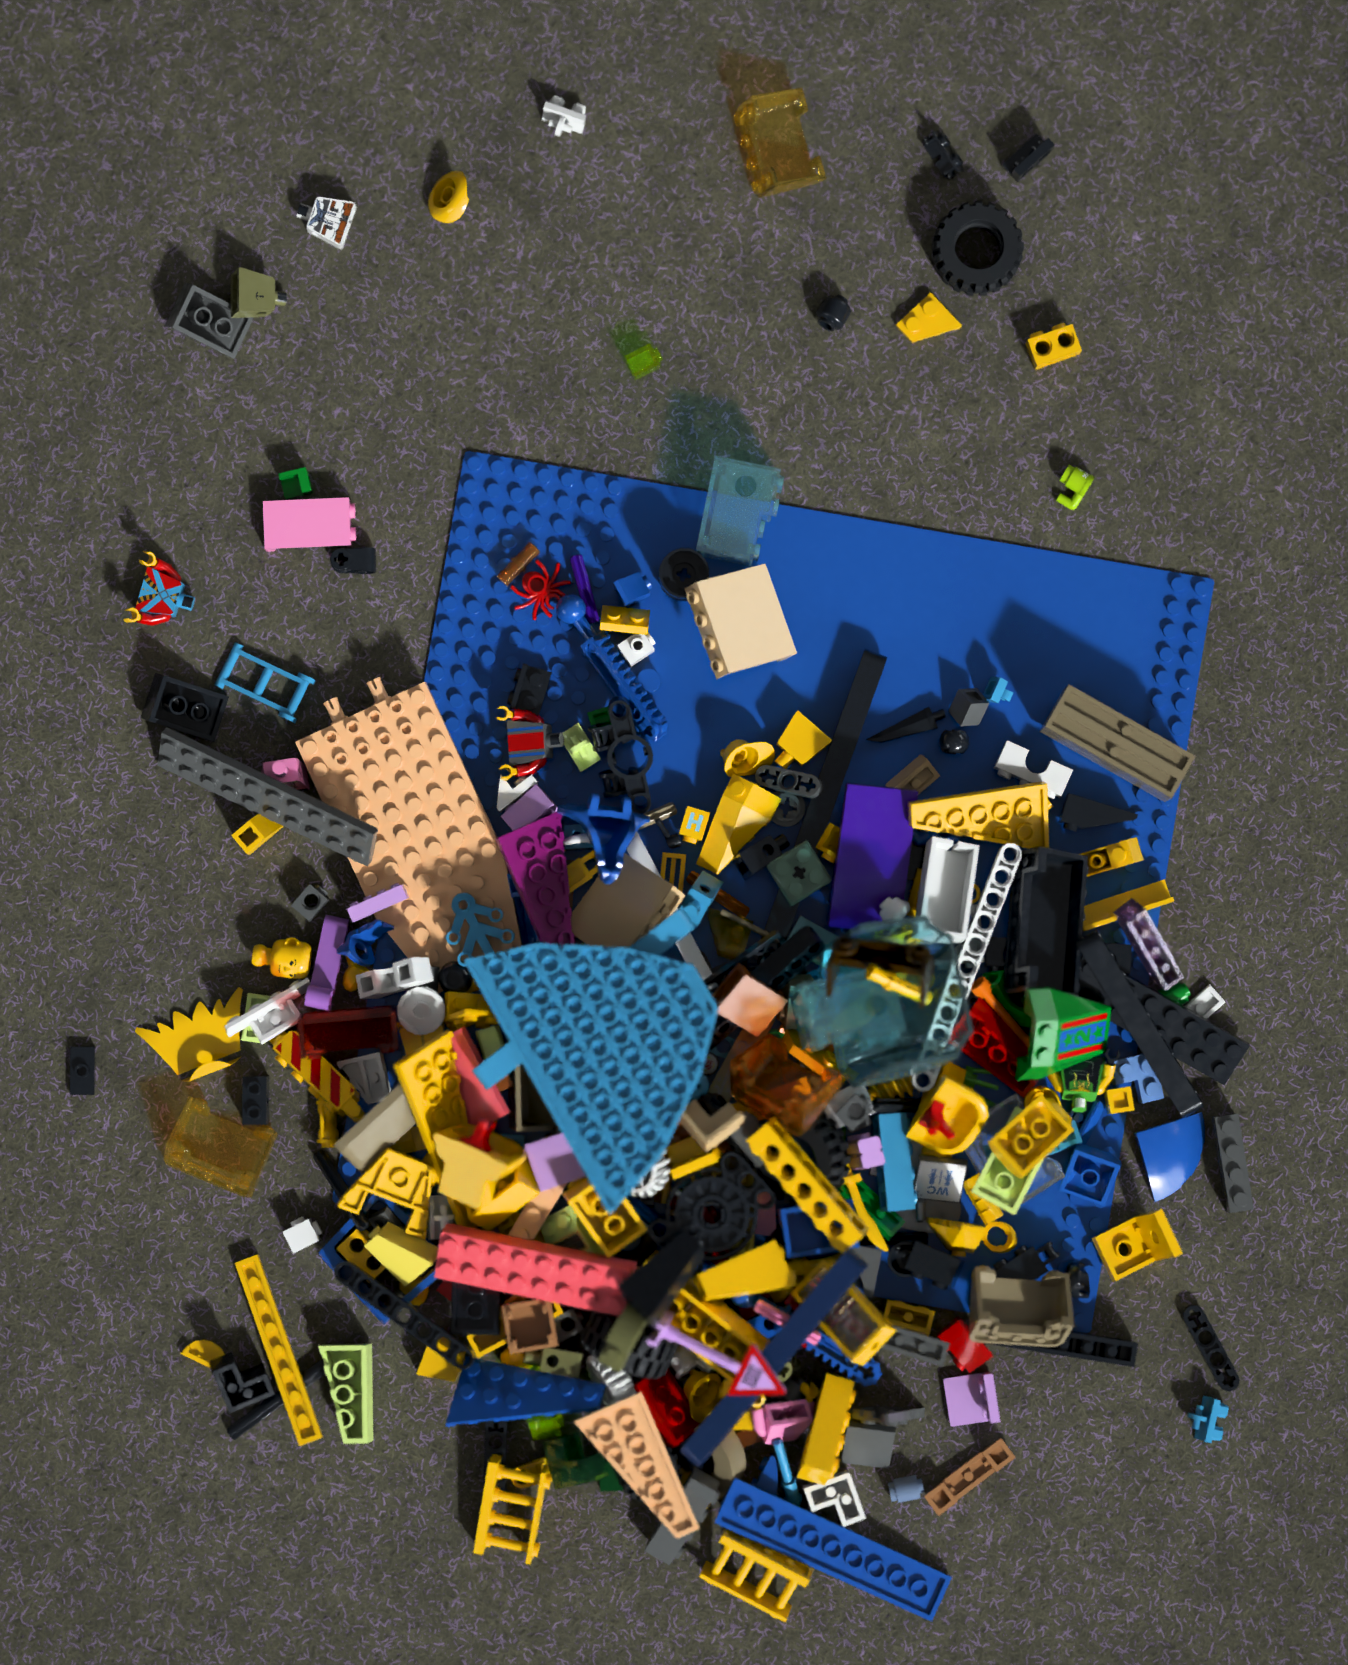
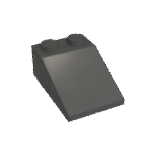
M184 283L165 326L235 359L254 317L231 318L230 303L193 284Z

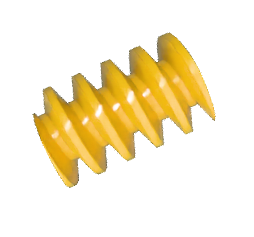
M907 1066L904 1067V1075L896 1070L895 1079L890 1074H887L886 1082L879 1077L877 1078V1086L872 1081L868 1082L867 1091L871 1101L875 1100L876 1097L895 1098V1096H898L899 1098H904V1092L913 1097L914 1087L911 1084V1070Z

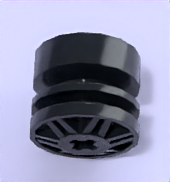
M679 548L671 551L663 559L659 568L658 581L661 589L668 597L677 601H687L686 587L695 582L709 579V567L706 559L699 552L690 548ZM682 570H686V575L690 576V579L686 578L684 582L680 581V577L677 576V573H681Z

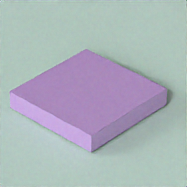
M563 1133L525 1145L540 1192L587 1176Z

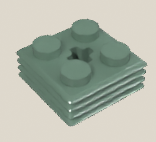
M808 841L802 842L767 865V869L791 906L832 881ZM795 867L805 869L804 879L801 880L799 877H793Z

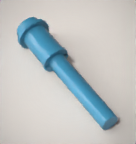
M776 1439L773 1441L783 1478L781 1485L785 1494L784 1500L800 1506L803 1500L802 1494L798 1491L796 1478L791 1474L783 1441Z

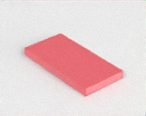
M464 1026L453 1032L454 1037H451L453 1052L457 1053L455 1065L457 1074L461 1078L459 1089L460 1095L465 1102L468 1124L476 1125L479 1118L494 1122L509 1114L510 1111L496 1084L486 1090L472 1072L475 1067L483 1062V1059L466 1027Z

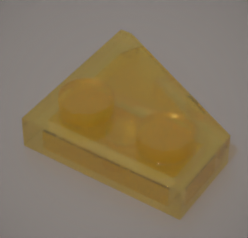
M709 908L707 917L717 955L733 960L745 951L751 930L720 914L721 911ZM742 918L743 920L751 924L754 923V921Z

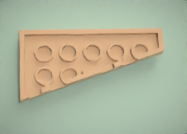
M642 1392L573 1421L675 1538L682 1537L699 1529Z

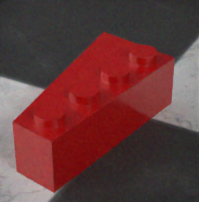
M978 997L957 1023L950 1043L1024 1098L1038 1081L1015 1080L1017 1058L1019 1056H1028V1048L987 1002Z

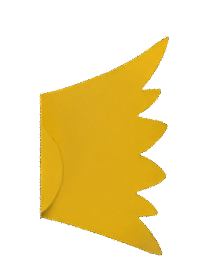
M237 988L225 1008H223L221 1000L218 999L212 1015L202 1002H198L193 1013V1021L184 1014L174 1011V1030L162 1023H157L160 1033L136 1027L135 1032L165 1060L177 1075L197 1068L191 1077L181 1081L188 1082L232 1065L241 1058L239 1057L229 1062L215 1061L241 1051L240 1031L228 1037L225 1025L234 1016H240L243 989Z

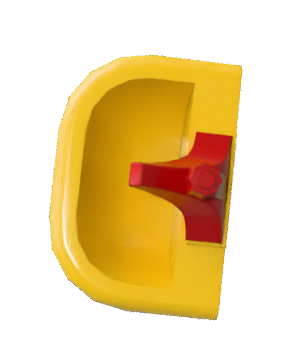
M945 1059L933 1087L928 1091H923L918 1111L905 1137L940 1154H956L964 1151L971 1145L987 1121L988 1108L983 1098L976 1091L963 1084L967 1070Z
M479 1118L476 1125L457 1124L439 1131L433 1135V1140L436 1142L437 1154L444 1160L445 1164L438 1192L474 1209L481 1210L492 1204L497 1180L512 1173L526 1160V1151L515 1141L493 1132L496 1123L483 1118Z

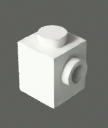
M648 632V635L633 634L618 644L617 648L630 667L652 654L655 651L653 645L656 643Z
M303 1216L290 1223L292 1227L283 1231L293 1254L321 1240L319 1235L322 1234L317 1221L312 1222L311 1218L305 1220Z

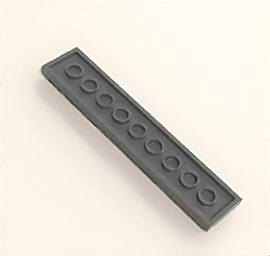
M168 727L163 730L158 766L367 867L371 863L378 828Z

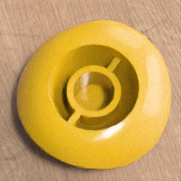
M462 171L449 172L443 175L434 185L428 199V209L434 219L443 223H452L458 220L464 213L469 198L467 196L466 177Z

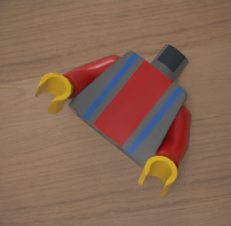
M505 706L496 708L505 711L503 718L495 717L497 720L501 721L510 718L507 721L509 765H502L499 770H508L509 776H503L500 778L501 780L507 781L512 775L520 777L535 774L546 765L547 760L553 758V747H562L564 745L563 734L561 732L552 733L551 725L545 724L543 718L537 714L521 709H511L509 711Z

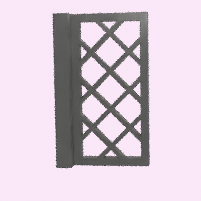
M893 1326L896 1329L895 1333L880 1347L943 1367L950 1343Z

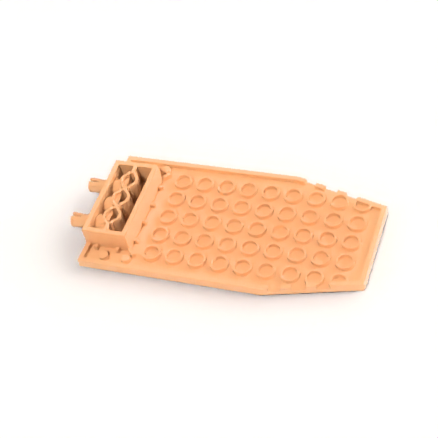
M381 677L373 679L374 681L366 683L375 700L374 705L350 717L344 715L337 697L324 702L323 704L332 720L331 725L295 743L322 802L378 828L373 858L368 867L351 858L348 859L366 897L369 895L374 897L378 891L383 889L388 891L391 889L390 886L399 883V885L404 884L410 898L374 913L376 919L394 926V930L387 933L406 957H429L430 966L439 967L440 970L446 963L457 961L458 955L463 951L470 928L468 922L464 919L460 931L461 941L456 945H451L446 941V935L451 931L456 915L452 909V900L459 893L472 895L476 904L489 908L497 907L503 911V919L499 922H492L488 916L474 913L480 923L503 930L511 929L515 933L514 941L508 944L503 943L499 938L486 935L495 953L521 947L523 944L516 916L515 902L511 898L507 877V874H509L508 868L496 842L497 836L427 683L422 682L391 697L388 696ZM462 900L459 906L465 910L468 904L465 900ZM494 910L492 912V917L494 919H499L500 912ZM505 932L503 938L509 941L512 935L510 932ZM450 934V940L456 942L458 940L457 934ZM477 939L472 952L473 958L485 955ZM463 954L461 956V961L465 963L464 960L469 958V956ZM438 983V993H440L443 990Z

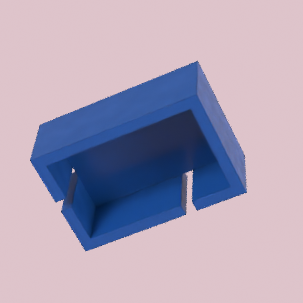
M844 1199L854 1210L853 1199ZM818 1203L822 1209H826L824 1203ZM799 1206L777 1209L786 1258L839 1251L830 1244L826 1234L814 1225L810 1215L801 1210ZM834 1220V1224L837 1227L842 1228V1224L839 1221ZM859 1240L850 1248L852 1249L860 1247Z

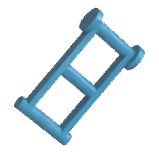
M235 642L214 685L221 689L226 685L280 711L278 716L296 723L297 719L293 716L309 683L314 685L316 680L300 672L297 676L290 674L242 651L244 646ZM239 655L265 667L253 692L227 681ZM273 671L299 683L287 708L261 697Z

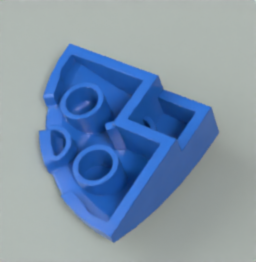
M1202 1112L1134 1133L1154 1202L1164 1199L1180 1189L1197 1168L1205 1142V1125Z

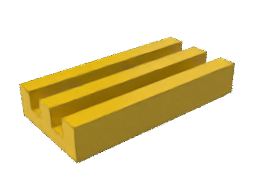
M662 852L660 876L665 880L667 858H672L669 883L673 886L676 859H681L678 890L683 893L686 854Z

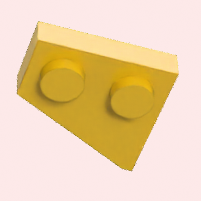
M930 292L896 324V327L911 343L928 337L958 330L962 325Z

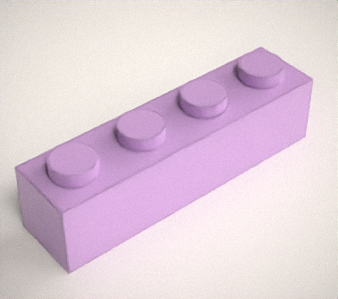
M399 883L390 886L391 889L388 891L383 889L378 891L374 897L369 895L363 898L364 901L361 903L356 901L349 904L350 907L347 908L352 922L361 920L410 898L404 884L399 885Z

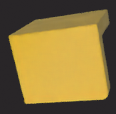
M1131 1086L1105 1090L1104 1098L1107 1114L1134 1110Z

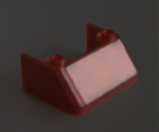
M396 1005L301 1013L297 1019L301 1059L306 1058V1056L309 1060L320 1059L322 1054L331 1051L375 1048L380 1049V1053H390L399 1050Z

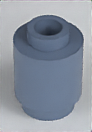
M916 1475L893 1479L894 1482L888 1483L892 1502L898 1501V1503L921 1499L920 1494L924 1493L922 1478L917 1479Z

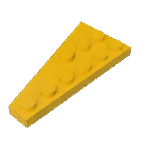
M1044 781L908 802L909 825L912 828L945 832L956 836H967L973 839L1000 844L1013 843L1028 849L1038 846L1049 848L1047 783Z

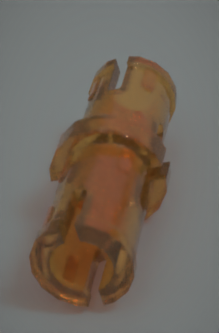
M529 542L520 553L510 559L511 562L497 575V578L508 587L521 572L524 573L527 570L528 564L540 551Z

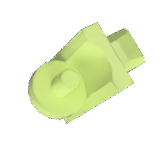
M579 723L562 732L564 746L580 772L601 760L598 753L593 751V745Z

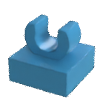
M991 676L983 696L992 703H999L1000 699L1010 702L1013 692L1005 689L1008 681L1000 677Z

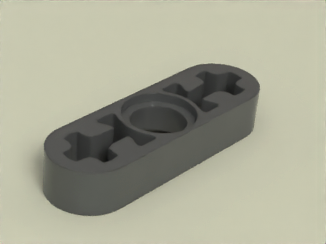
M769 765L759 767L755 773L756 782L766 789L807 798H816L823 791L821 780L811 774ZM769 772L770 775L777 778V782L772 779H767L765 782L762 777ZM787 776H794L795 782L793 786L785 788L783 785L784 779ZM813 781L816 785L815 789L812 788L809 792L806 787L801 786V782L810 785Z

